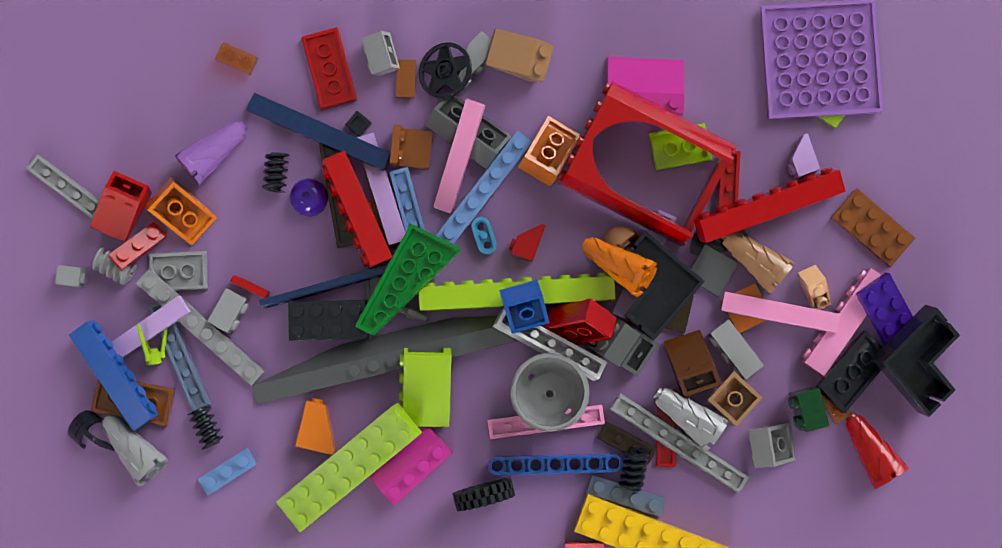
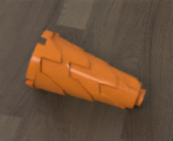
M587 238L582 244L585 256L595 262L603 271L635 297L644 293L640 290L641 287L647 289L657 270L655 266L657 263L653 260L610 245L598 238Z

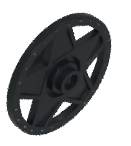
M451 42L440 43L432 47L424 55L419 66V81L422 88L429 95L441 99L453 97L461 92L467 85L472 72L469 54L460 45ZM450 47L458 49L463 53V56L453 57ZM439 50L437 60L427 61L433 53ZM467 66L466 75L461 82L458 73ZM424 72L432 76L428 87L424 80ZM445 85L453 89V91L445 94L438 93Z

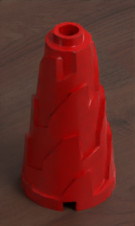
M854 413L846 418L847 423H845V427L875 489L890 482L909 469L888 442L882 439L863 416H857Z

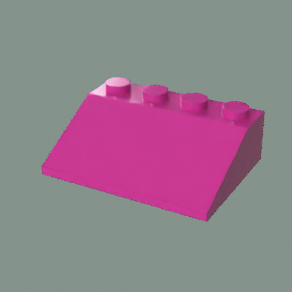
M608 57L607 83L611 84L613 81L679 116L684 114V60Z
M418 427L422 433L369 476L393 506L453 453L431 427Z

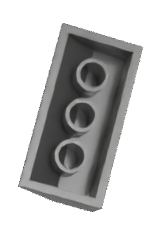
M457 96L443 99L433 109L425 125L443 137L447 142L453 144L465 102ZM482 115L470 158L488 169L512 136Z

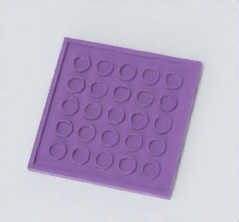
M875 0L766 5L760 7L768 120L884 112Z

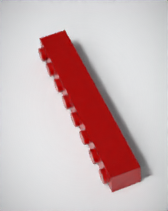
M832 167L820 170V174L815 175V173L805 175L803 180L789 181L786 183L787 186L781 188L780 186L772 187L769 189V192L751 195L752 198L748 200H736L734 205L717 207V211L712 213L710 211L699 214V218L693 219L699 240L708 243L844 193L846 190L840 170L832 169Z

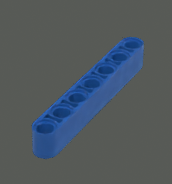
M613 453L495 456L489 461L488 467L494 475L618 472L622 468L623 463L622 459ZM574 458L580 461V465L576 469H572L569 466L570 460ZM597 458L599 460L598 467L590 468V459ZM617 458L618 465L615 468H610L608 466L609 459ZM535 459L541 462V467L537 470L532 469L530 466L531 462ZM558 459L561 463L560 467L552 469L550 467L551 460ZM496 460L501 461L503 464L502 469L499 471L492 468V463ZM514 460H519L522 463V467L519 470H514L511 467V463Z

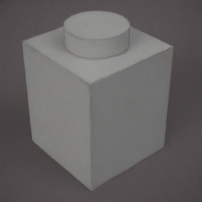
M58 265L55 284L84 288V284L88 280L86 269Z

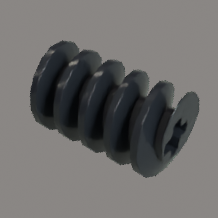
M271 152L265 155V158L270 161L264 163V166L269 169L263 170V173L268 175L263 178V181L268 184L262 185V189L269 192L286 193L281 190L282 187L287 186V184L282 182V180L287 179V176L282 175V173L288 171L283 165L289 164L288 161L284 160V157H288L289 154Z
M203 407L187 414L193 415L189 420L190 422H196L192 428L194 430L199 429L195 434L196 437H203L199 440V444H206L202 450L220 443V440L224 437L223 435L217 436L221 429L214 428L218 422L211 421L215 416L214 414H208L212 409L211 407Z
M633 447L630 448L631 452L624 454L629 459L623 460V464L627 466L622 467V471L626 474H621L620 478L625 481H620L619 485L627 490L641 491L644 485V473L647 471V459L650 454L644 449Z

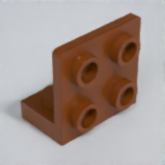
M393 125L390 155L391 166L429 169L433 132L405 129L401 125Z

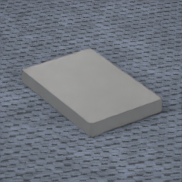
M207 251L149 254V269L157 274L173 290L209 289Z

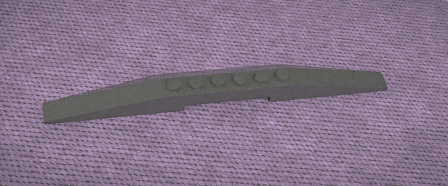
M498 316L449 318L370 337L369 339L341 344L254 384L252 388L256 404L404 369V366H400V354H404V348H408V352L443 353V348H451V355L455 357L518 342V340L492 327Z

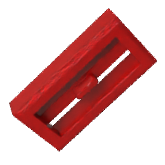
M234 275L230 282L263 298H268L270 295V291L239 276Z

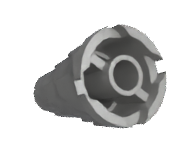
M659 388L653 396L657 407L671 417L705 451L710 449L707 444L711 442L714 445L727 426L725 422L727 423L728 419L723 415H719L690 399H686L670 388Z
M109 415L102 421L103 433L111 442L112 447L137 486L146 484L143 480L145 478L151 481L166 467V462H169L166 456L162 455L153 445L133 431L122 419Z

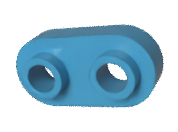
M484 217L476 218L472 222V231L478 249L482 254L490 255L497 247L490 222ZM479 224H483L485 229L480 231L477 227ZM485 242H489L491 244V247L489 249L484 248L483 245Z

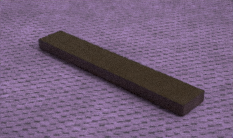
M319 143L322 163L323 159L340 153ZM326 179L337 248L353 246L352 239L354 235L352 231H347L344 224L346 218L344 214L340 215L336 206L338 200L336 196L332 197L328 188L330 182Z

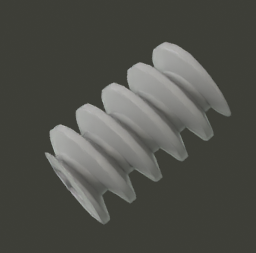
M100 248L93 260V270H99L101 274H106L108 278L113 277L114 281H119L122 285L127 284L134 276L137 265H134L132 268L129 265L120 271L108 258L111 251L103 254L104 248Z

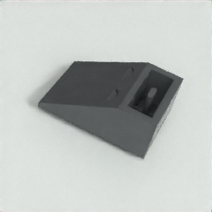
M633 328L641 335L620 366L638 377L657 348L658 343Z
M616 319L611 339L584 343L583 345L619 367L641 334L626 323Z

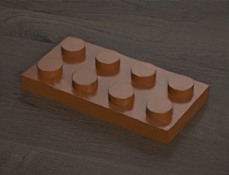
M858 188L851 193L831 217L888 267H891L915 239L912 234Z

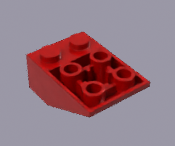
M113 171L104 187L90 227L122 242H126L152 195L149 186Z

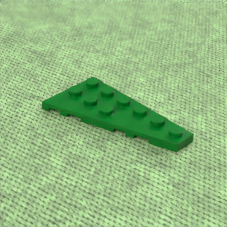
M410 224L355 327L372 336L377 334L462 249Z

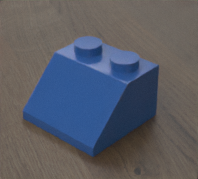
M538 280L499 290L512 334L549 323Z

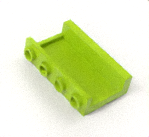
M404 348V354H400V366H404V372H400V384H403V390H399V402H403V409L417 427H449L451 348H443V353L408 352V348Z

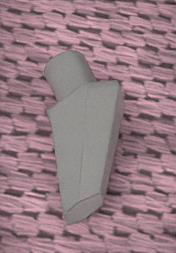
M404 306L399 311L409 319L429 321V316L412 306L409 308Z

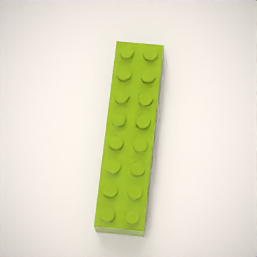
M397 402L276 501V503L298 531L302 532L417 438L422 431Z

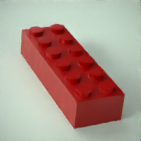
M345 150L323 159L320 169L324 179H328L330 182L329 191L332 197L336 196L338 200L336 206L340 215L344 214L346 218L344 224L347 231H352L354 235L352 242L356 250L360 249L362 253L360 259L363 266L372 269L392 259L390 250Z

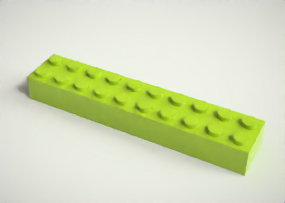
M598 273L596 277H590V274H579L577 278H570V275H560L558 279L552 280L551 276H541L538 280L545 305L567 304L586 299H593L596 302L615 300L614 279L607 273ZM523 277L517 282H512V278L501 279L499 283H493V279L481 280V284H474L473 280L462 281V285H455L454 282H442V286L428 283L419 291L420 311L504 307L499 290L530 282L532 277Z

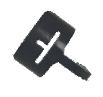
M85 410L79 413L70 423L68 435L81 448L85 449L86 447L82 443V438L85 435L99 447L115 451L111 444L98 439L88 431L92 425L102 423L104 420L95 412Z

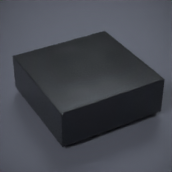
M356 111L345 126L360 137L366 132L372 122Z

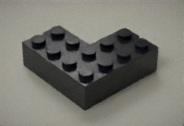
M645 230L633 245L636 249L634 250L631 247L628 251L653 260L657 263L655 266L657 270L648 288L625 313L624 317L636 327L640 324L642 326L640 330L649 338L655 340L705 280Z
M924 305L872 360L918 413L930 417L941 404L929 398L932 397L945 402L956 390L934 362L960 334L947 322L948 320L938 308Z

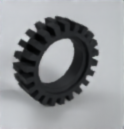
M504 478L458 490L452 493L456 510L466 511L508 500L515 496L511 478Z

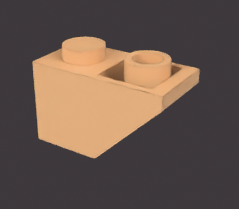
M813 265L798 272L801 287L811 308L821 310L831 305L826 278L817 266Z

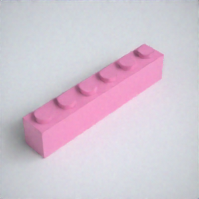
M872 268L863 269L859 273L856 285H852L847 290L846 299L844 302L840 301L835 308L836 313L841 314L838 333L819 332L813 339L815 343L811 349L807 348L803 353L802 357L804 359L801 363L820 376H824L867 315L855 293L880 277L881 274Z

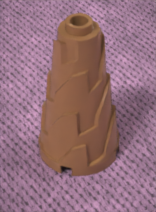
M739 232L721 238L724 240L722 244L732 253L731 255L744 265L746 270L770 294H772L776 286L782 282L795 265L793 261L784 255L777 254L765 245L762 246L747 235L744 236Z

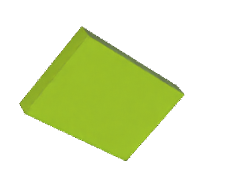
M705 123L697 124L706 129ZM666 130L648 134L655 171L712 161L711 153Z

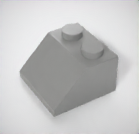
M790 422L748 429L755 468L775 467L796 461Z

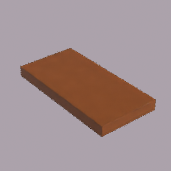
M98 380L91 411L124 418ZM136 381L145 390L148 400L157 408L156 412L159 416L150 421L149 424L167 427L175 389Z

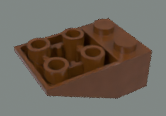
M700 330L663 341L681 396L686 397L721 385L716 367Z

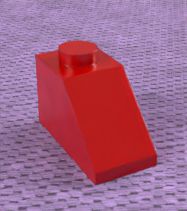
M541 224L517 235L516 239L512 238L509 249L512 250L511 255L533 262L546 225Z

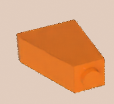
M312 398L311 401L307 400L296 447L333 455L336 453V446L328 404H323V400L318 398Z

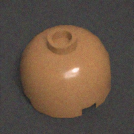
M619 225L612 229H607L603 235V241L628 251L639 239L640 235L628 226Z

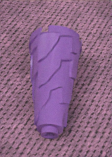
M231 121L223 128L214 131L207 137H203L186 149L179 151L175 154V157L179 163H183L182 165L186 172L200 185L222 163V160L233 151L235 146L245 138L247 134L245 131L248 129L242 121Z

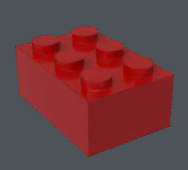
M586 299L550 307L547 314L549 323L545 324L544 328L575 345L611 339L617 318L609 310L597 304L595 300Z

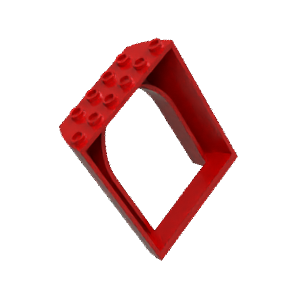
M613 81L611 84L607 83L602 92L605 94L602 102L597 101L593 109L596 113L593 119H588L584 127L587 130L585 135L579 136L575 144L578 148L575 154L571 152L566 162L569 165L567 170H562L557 180L560 181V185L679 246H684L687 240L691 239L694 234L692 232L695 227L693 219L699 218V214L703 212L728 163H732L734 159L732 155L736 151V145ZM641 121L656 125L719 157L683 227L623 197L605 183L596 168L593 158V138L598 133L617 123Z

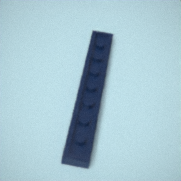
M257 93L253 94L246 108L250 113L336 151L342 152L345 150L346 155L382 171L385 170L390 159L391 152Z
M388 264L259 300L260 307L267 309L382 277Z

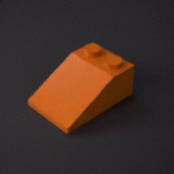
M548 116L518 168L551 187L575 147L580 134Z
M172 176L146 204L147 210L191 246L217 219V216Z

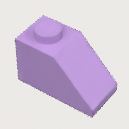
M808 133L800 137L789 159L788 170L795 179L820 170Z

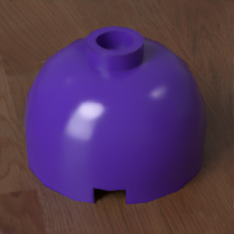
M302 179L295 183L291 189V205L301 215L308 217L317 216L324 211L327 205V189L316 179Z

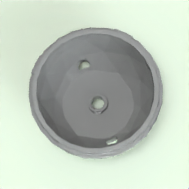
M542 353L528 359L515 373L511 383V401L517 415L530 427L546 432L560 431L573 425L584 413L589 401V384L583 370L570 358L556 353ZM533 374L534 377L530 381L528 377ZM552 391L553 397L548 398L546 392ZM570 408L571 412L566 414L565 412Z

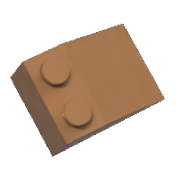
M495 28L484 65L532 83L544 82L554 45L536 38Z

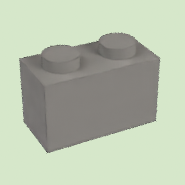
M379 31L362 38V48L367 56L368 69L372 75L382 76L400 69L390 32Z
M226 288L207 322L227 333L236 331L240 324L238 320L241 314L244 315L250 306L248 304L249 299Z

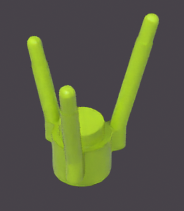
M137 324L136 327L145 354L146 365L162 363L161 358H166L165 347L168 329H165L163 332L161 351H158L157 347L150 348L149 342H145L140 324Z

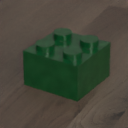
M809 387L789 393L788 403L790 408L794 410L793 422L796 428L798 427L801 431L809 432L830 426L820 388Z

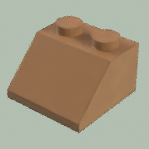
M733 371L709 397L708 401L733 426L737 427L763 397Z

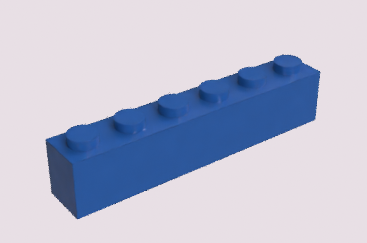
M95 320L85 322L70 333L69 337L132 430L135 431L142 428L159 416L156 412V406L148 400L145 390L137 384L134 374L127 369L122 356L114 350L112 341L106 338L102 332L101 325L95 322Z

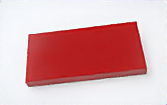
M338 27L302 36L301 39L320 110L358 101Z

